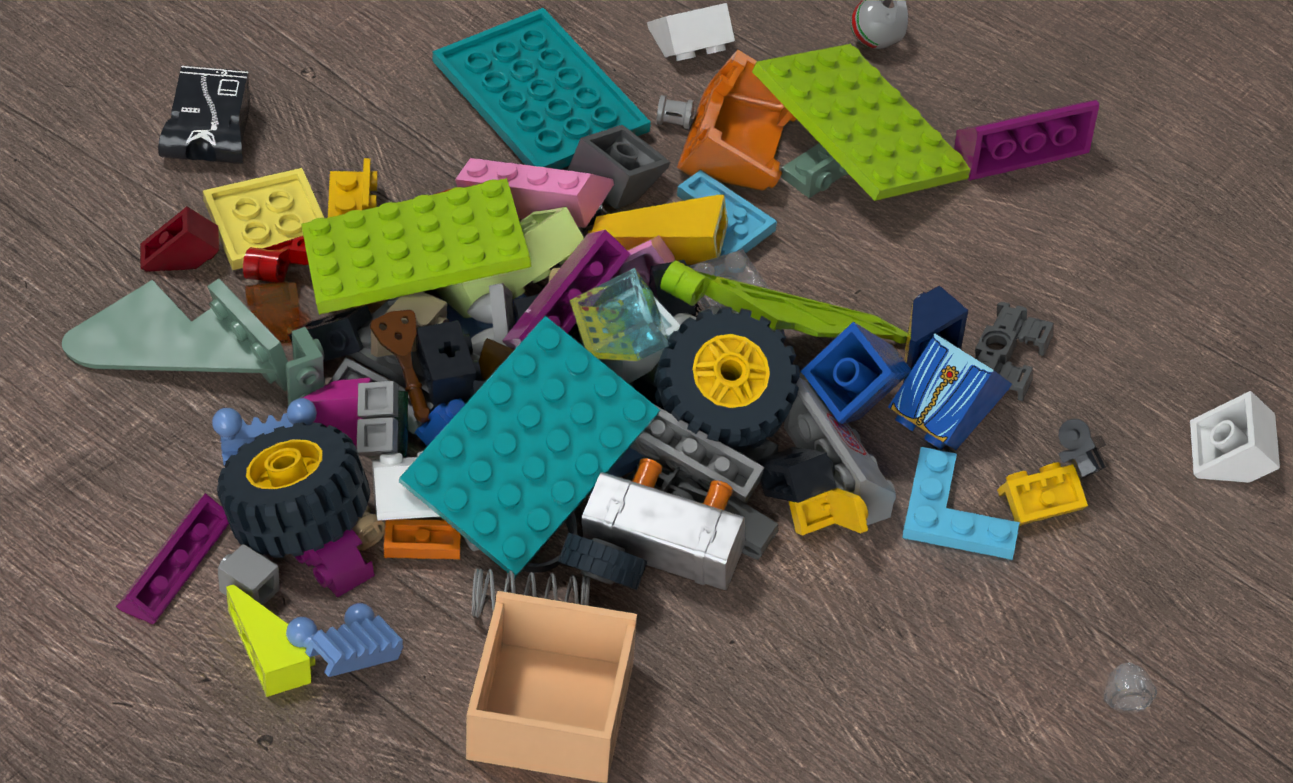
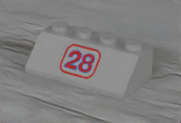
M799 378L797 383H794L799 387L797 397L785 419L784 429L796 447L827 452L835 467L834 480L836 487L860 496L865 502L868 509L867 525L891 518L893 503L896 500V491L892 482L886 480L878 469L875 457L872 454H868L861 444L858 432L853 428L851 429L848 423H839L811 384Z

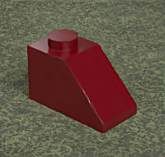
M186 206L140 243L141 269L145 272L197 269L207 260L214 258L217 252L220 251L219 226Z

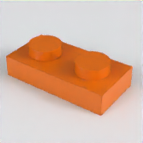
M385 520L384 558L460 560L461 534L445 520Z

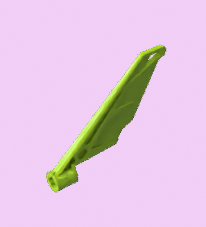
M676 260L667 268L660 284L662 290L691 306H694L706 295L726 307H731L732 310L738 313L741 308L752 311L750 317L760 320L761 316H764L771 321L769 328L774 330L792 329L815 337H837L852 322H855L881 339H890L898 343H906L908 333L875 315L698 272Z

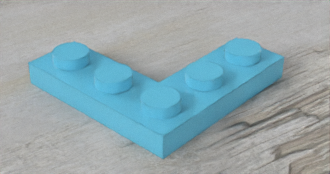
M699 170L678 186L677 196L685 201L713 195H724L728 226L718 265L687 266L695 271L716 276L775 232L777 221L702 170Z
M921 447L902 538L1013 560L1020 522L946 508L957 454Z

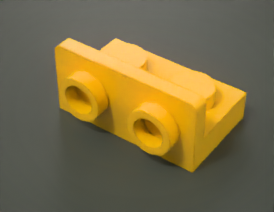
M364 158L363 172L330 171L328 218L343 215L352 210L361 211L377 207V195H371V191H377L378 172L371 171V158Z
M1060 462L1048 464L1039 468L1040 473L1029 476L1027 471L1016 472L1008 475L1006 482L997 489L999 497L1007 496L1014 521L1020 522L1019 526L1083 510L1088 506L1073 464L1061 467Z

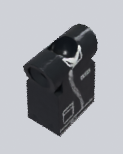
M181 66L171 110V118L165 123L159 138V156L162 158L243 164L242 140L251 105L248 71Z

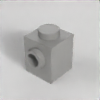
M244 544L234 553L226 555L218 566L219 591L226 596V586L234 584L261 605H264L280 590L278 565L271 562L265 554L261 555Z

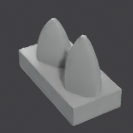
M503 283L489 285L490 293L478 298L467 311L471 317L480 322L493 323L492 328L483 330L471 338L473 353L476 355H481L484 341L487 338L505 345L502 340L515 325L512 292Z

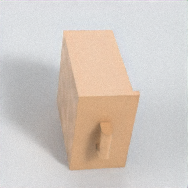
M497 591L496 603L467 711L466 759L607 783L633 668L637 614Z

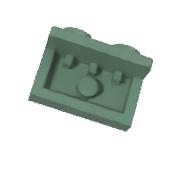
M306 327L292 331L293 360L286 364L288 406L292 401L320 389L325 384L323 348L318 339H312Z

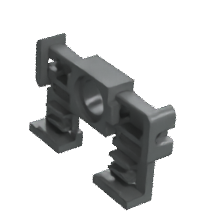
M999 302L997 304V319L993 326H986L975 348V359L1012 383L1009 389L1018 391V400L1023 401L1033 380V367L1023 365L1022 368L1012 366V362H1009L1016 348L1017 339H1019V342L1025 340V344L1028 341H1033L1034 346H1039V355L1044 356L1053 337L1054 323L1032 317L1027 319L1026 307L1017 305L1016 308H1011L1010 303ZM1042 330H1045L1044 333H1043V335H1042V337H1041V339H1039V338H1040V335H1041V333H1042ZM992 343H1000L1005 347L1001 350H992L987 346ZM1022 373H1024L1021 382H1019V380H1020V378H1021V376H1022Z

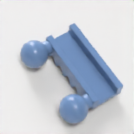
M299 398L290 403L287 413L283 414L281 421H276L272 415H269L266 423H262L258 417H254L251 425H247L235 409L222 408L218 410L213 416L212 426L214 431L220 435L223 465L226 464L231 455L237 454L239 447L245 443L250 444L255 440L254 437L262 433L266 435L274 432V428L281 426L285 428L292 427L294 423L304 422L306 425H311L317 416L315 405L308 399Z
M363 603L353 604L347 609L344 616L345 624H342L338 630L330 627L325 634L322 629L317 630L316 624L307 617L293 619L286 629L287 639L292 645L305 647V653L309 657L316 655L323 657L328 663L324 672L328 677L398 660L404 647L403 639L380 616L375 617L372 608Z

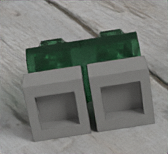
M394 381L358 383V416L362 419H359L357 422V452L372 460L380 459V455L386 453H401L403 458H407L408 392L399 391V385Z

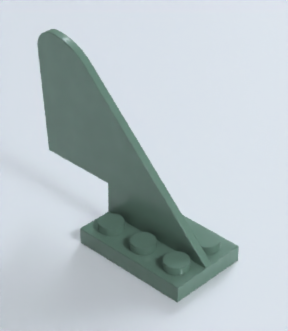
M219 278L207 286L213 299L209 303L211 308L193 321L151 280L69 330L62 339V348L65 354L75 363L88 368L261 373L270 384L275 381L284 391H287L286 364L288 360L281 342Z

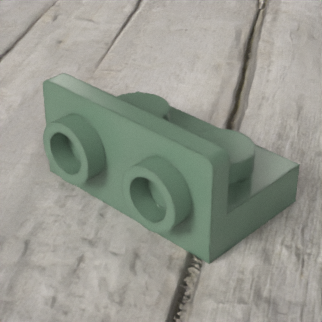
M820 143L781 167V178L808 198L828 189L833 182L844 175H849Z

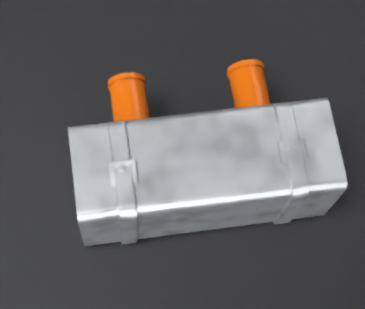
M643 458L640 460L633 481L604 472L600 473L582 515L584 538L603 540L624 548L626 553L647 560L646 565L695 580V583L701 585L707 584L727 590L745 544V517L724 511L733 493V488L730 485L718 480L711 481L709 491L702 504L655 489L654 486L659 474L662 472V466L652 459Z

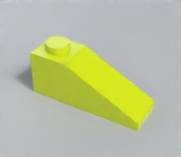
M234 584L226 586L228 612L266 697L310 684V667L315 666V657H309L305 653V647H296L288 641L286 636L288 623Z

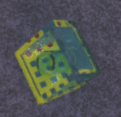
M635 268L570 300L584 346L598 359L639 361L671 345L668 341L653 292Z

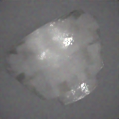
M1124 663L1117 666L1109 674L1103 697L1106 704L1115 711L1136 713L1145 710L1152 704L1157 696V688L1145 669L1133 663Z

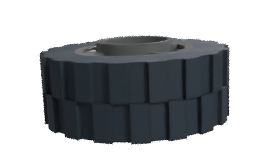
M568 533L558 560L560 563L581 570L580 574L610 585H613V582L635 590L639 587L647 564V560L626 553L622 547L597 538L590 540L572 533Z

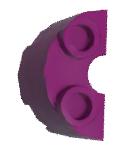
M346 530L343 532L342 538L335 542L330 541L324 544L322 549L317 551L311 549L305 551L304 555L295 556L299 563H306L308 567L311 565L315 566L313 574L317 582L324 588L328 587L337 598L375 576L372 562L366 563L357 549V546L362 544V541L353 530Z

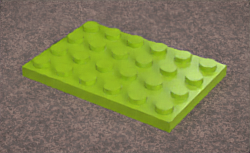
M851 44L756 62L752 71L753 74L874 201L968 179L970 168L963 159V156L954 150L942 138L941 133L935 130L921 116V113L913 108L901 96V93L881 75L880 71L873 67L861 55L860 51Z
M507 178L500 180L492 179L482 184L464 188L455 187L446 192L420 195L414 199L397 203L388 202L379 207L361 211L352 210L334 217L316 218L311 222L301 224L319 315L532 267Z

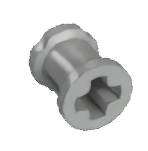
M661 95L656 124L662 125L663 122L683 125L684 129H690L694 100L681 102L669 100L667 96Z

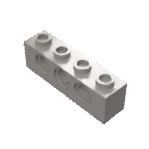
M659 408V415L630 448L658 462L672 472L677 467H680L679 474L695 481L707 492L709 491L711 481L725 482L733 488L732 496L747 504L761 481L764 467L719 441L707 439L708 435L700 430L697 434L687 429L688 423L682 420L678 422L672 414Z

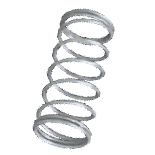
M475 569L472 592L473 618L475 616L478 618L482 612L489 578L492 609L494 611L496 602L494 576L491 569L487 572L484 588L483 570ZM510 570L507 575L504 592H508L511 578L512 593L516 594L514 573ZM530 572L524 595L528 596L530 582L532 581L533 597H537L535 575L533 572ZM552 573L547 582L544 599H548L552 582L554 600L558 601L556 578ZM572 575L569 579L564 602L569 600L573 582L575 604H579L577 580ZM584 575L582 578L581 605L589 606L590 577Z

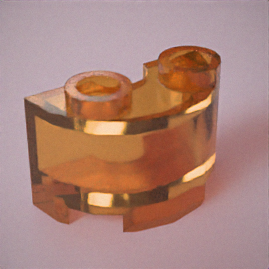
M285 281L246 285L247 307L254 306V310L251 312L281 344L291 343L289 334L301 327L296 283Z

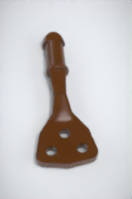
M412 310L388 312L372 320L370 329L379 343L396 356L403 370L406 385L405 392L409 395L414 410L413 415L417 421L425 423L429 420L428 416L431 410L427 406L421 389L422 384L419 383L414 372L411 358V349L417 334L415 313ZM406 318L408 320V323H402L401 319ZM379 325H385L386 330H381ZM400 334L402 339L397 340L394 335Z

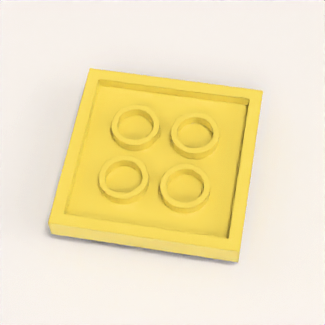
M302 168L203 190L204 203L212 222L219 226V239L232 270L243 268L244 256L250 247L265 248L303 236L302 223L311 222L316 218H324Z

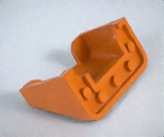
M738 49L706 87L677 168L689 176L702 170L718 182L764 191L767 187L773 188L782 175V171L779 170L780 162L774 159V155L783 127L789 120L794 122L796 118L753 74L752 71L757 61Z

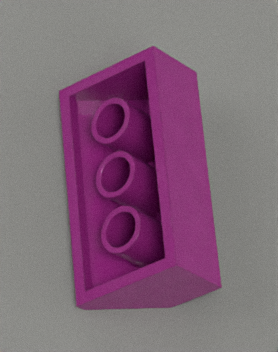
M1097 100L1078 102L959 129L956 132L954 150L963 156V159L970 168L969 181L1087 154L1090 152L1100 104Z

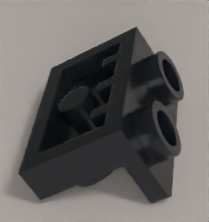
M363 305L308 321L298 329L306 327L312 339L319 340L324 352L323 362L362 350L363 345L357 331L372 316L368 306ZM290 333L289 338L292 343V333Z

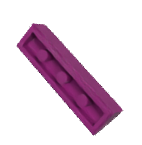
M206 493L200 497L116 607L122 612L154 624L229 525L223 507Z

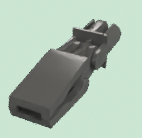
M639 463L627 477V480L633 481ZM662 467V472L659 474L654 486L655 489L702 504L704 503L708 492L701 490L700 485L695 481L679 474L680 467H677L674 472ZM731 495L724 511L745 517V544L742 553L759 560L778 533V523Z

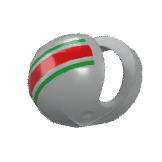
M862 0L853 10L850 19V27L855 39L870 49H883L900 42L904 38L908 26L906 1ZM893 1L894 7L889 8L891 2Z

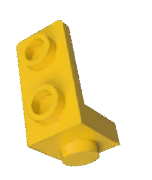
M835 488L799 503L788 501L795 531L802 536L832 524H838L858 533L868 531L866 522L868 509L865 502L856 494Z

